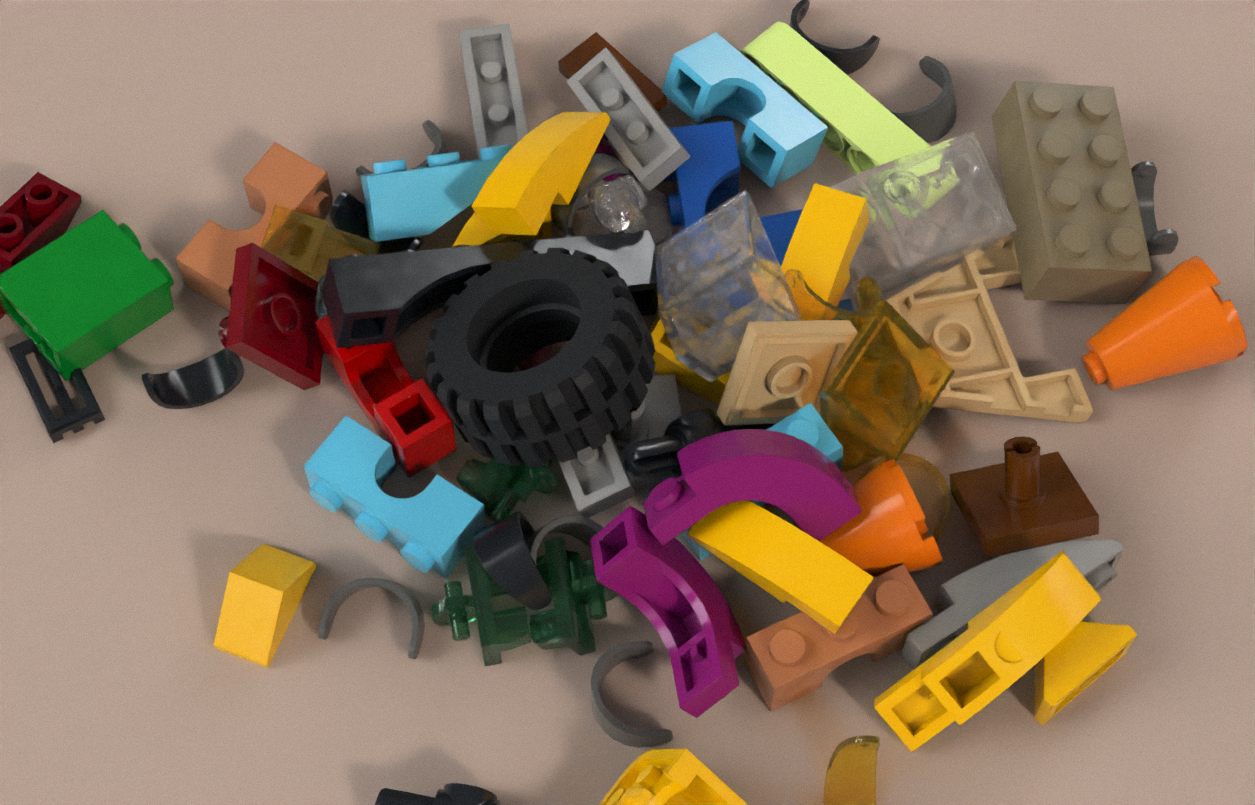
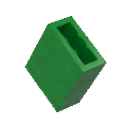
M101 210L0 274V304L3 311L25 336L35 343L40 353L62 378L67 381L72 377L71 372L77 368L85 369L173 311L174 306L170 287L174 285V281L168 269L158 258L149 260L141 251L140 242L128 225L125 223L117 225L104 210Z

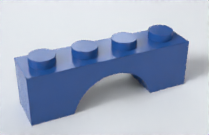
M725 121L670 128L691 156L663 180V182L672 181L674 194L667 195L668 216L671 227L680 226L682 240L675 241L674 243L678 273H688L690 285L688 288H682L683 308L716 330L723 324H726L741 335H744L748 322L763 321L766 312L758 259L739 254L724 246L714 236L707 223L711 213L721 203L738 194L740 160L733 122Z

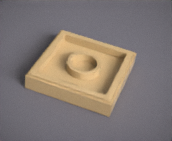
M851 321L748 322L717 410L724 425L774 424L810 402L824 420L858 334Z

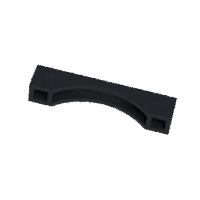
M618 230L598 235H564L554 239L511 240L505 243L476 246L463 244L443 249L421 251L407 249L397 253L366 256L352 254L342 258H332L328 261L322 295L336 347L342 348L393 342L410 325L432 311L444 307V304L453 293L459 295L465 289L464 282L476 273L480 277L492 269L491 264L503 258L509 262L519 258L520 252L533 249L541 254L547 253L548 248H564L569 250L571 255L575 250L596 256L597 260L608 262L618 271L620 278L625 280L642 316L655 315L668 280L650 231L626 232Z

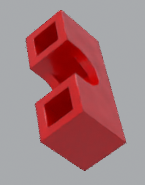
M328 315L315 322L323 354L380 437L391 444L393 455L408 478L457 450L451 418L423 378L416 382L411 378L398 356L394 341L337 348Z

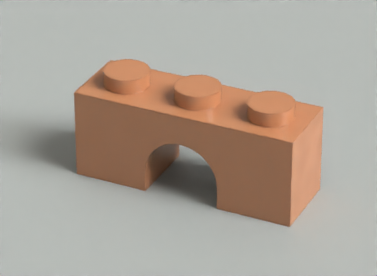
M277 142L269 148L243 179L250 207L262 214V219L254 226L244 230H229L209 219L175 258L185 286L228 312L230 311L236 249L254 243L282 261L288 262L298 250L300 239L313 224H319L325 219L332 206L333 197L327 171Z
M903 564L873 578L869 587L836 634L801 611L747 636L745 643L747 651L744 652L743 662L769 711H772L821 688L824 679L829 673L855 657L869 654L874 663L903 649L908 633L930 620L933 613L906 566Z

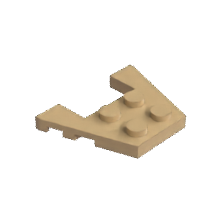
M1012 231L1001 236L998 242L983 251L979 248L966 255L961 263L941 273L939 270L885 300L880 312L900 363L911 373L917 386L918 406L1074 423L1087 422L1094 410L1076 368L1024 378L987 292V289L1021 284Z

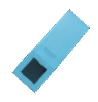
M512 145L480 148L481 159L460 161L459 152L426 156L428 166L409 169L406 167L405 159L373 163L374 173L361 175L370 239L379 242L433 233L473 204L487 178L503 157L512 149Z

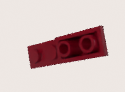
M37 172L1 205L0 274L62 236L68 229L82 203L81 195ZM0 304V319H1L6 313L3 311V309L1 308V304Z

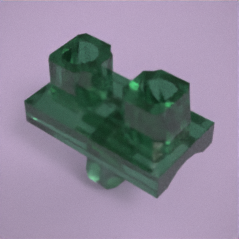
M473 458L467 460L456 475V480L462 490L483 503L485 514L494 522L509 516L519 500L526 502L533 490L543 494H551L558 483L557 477L548 469L554 459L548 460V466L529 467L526 466L524 461H521L519 466L498 463L495 458L490 459L488 463Z
M561 537L545 541L546 555L536 558V566L551 590L554 609L530 615L531 639L534 644L543 650L569 647L580 656L596 652L591 619L600 620L606 618L608 615L605 602L614 599L619 594L596 581L593 559L582 563L581 555L578 552L565 549L564 540Z
M474 547L464 548L472 595H463L460 581L445 583L446 598L432 606V619L437 625L451 626L453 640L455 641L469 639L470 630L468 623L477 620L484 665L501 664L500 651L514 649L531 643L526 608L521 606L493 612L491 597L506 595L507 593L487 573L478 559Z

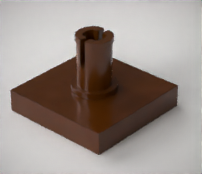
M1021 436L1007 440L1004 443L1005 463L950 474V493L986 558L1099 534V515L1059 452L1040 455V446H1037L1036 440L1031 437Z

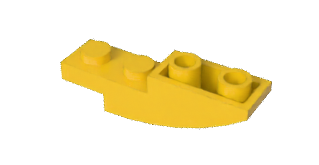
M1061 551L969 620L968 629L875 698L874 708L908 749L913 752L955 720L959 725L963 724L1009 688L1061 642L1101 601V596L1065 552Z

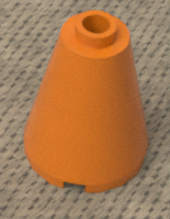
M1194 256L1186 261H1182L1086 341L1088 353L1081 356V359L1095 385L1104 382L1110 390H1116L1235 360L1237 357L1245 354L1243 351L1247 350L1248 344L1237 311L1230 299L1223 302L1213 288L1220 284V281L1202 259Z
M894 457L882 462L852 485L863 512L820 540L821 543L842 555L874 578L903 564L910 573L933 568L943 563L934 536L928 538L926 534L928 529L924 521L926 518L901 467L899 464H896Z

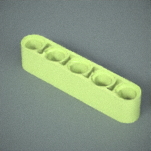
M775 22L739 51L828 126L822 145L904 216L910 219H918L957 184L953 168L941 154L786 23Z

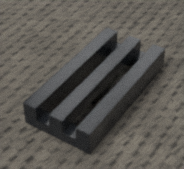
M31 339L9 348L53 443L64 439L62 434L73 430L74 434L84 430L83 424L92 420L95 424L105 420L81 368L71 372L86 404V407L76 411L58 372L40 353ZM32 352H36L66 415L60 419L55 420L26 359V355Z

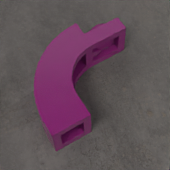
M742 429L717 433L684 447L677 452L682 475L677 479L668 478L662 481L651 491L648 499L643 501L648 529L662 545L715 509L737 501L755 500L777 506L785 511L803 532L818 541L863 512L852 485L838 467L820 450L794 436L762 429Z
M630 505L590 539L596 581L633 603L653 624L670 656L679 707L698 718L740 685L734 660L747 651L744 639L727 601L703 566L675 537L662 545L648 529L646 515Z

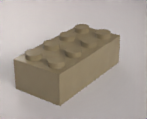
M1014 81L991 117L1024 299L1126 304L1153 271L1114 87Z

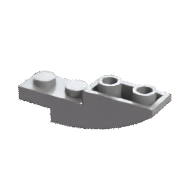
M1085 539L1064 541L1008 553L972 567L941 584L934 604L939 614L908 633L901 655L914 670L968 629L969 620L1061 551L1065 552L1093 588L1099 592L1117 576L1114 568L1124 548L1117 540Z

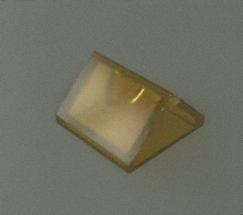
M880 300L820 389V416L830 428L887 460L894 457L897 462L955 371L887 301Z

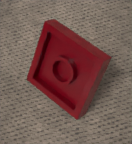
M254 243L237 248L229 316L222 318L219 324L220 327L224 328L219 330L220 342L232 352L302 390L320 385L323 351L315 322L326 316V306L322 295L324 285Z

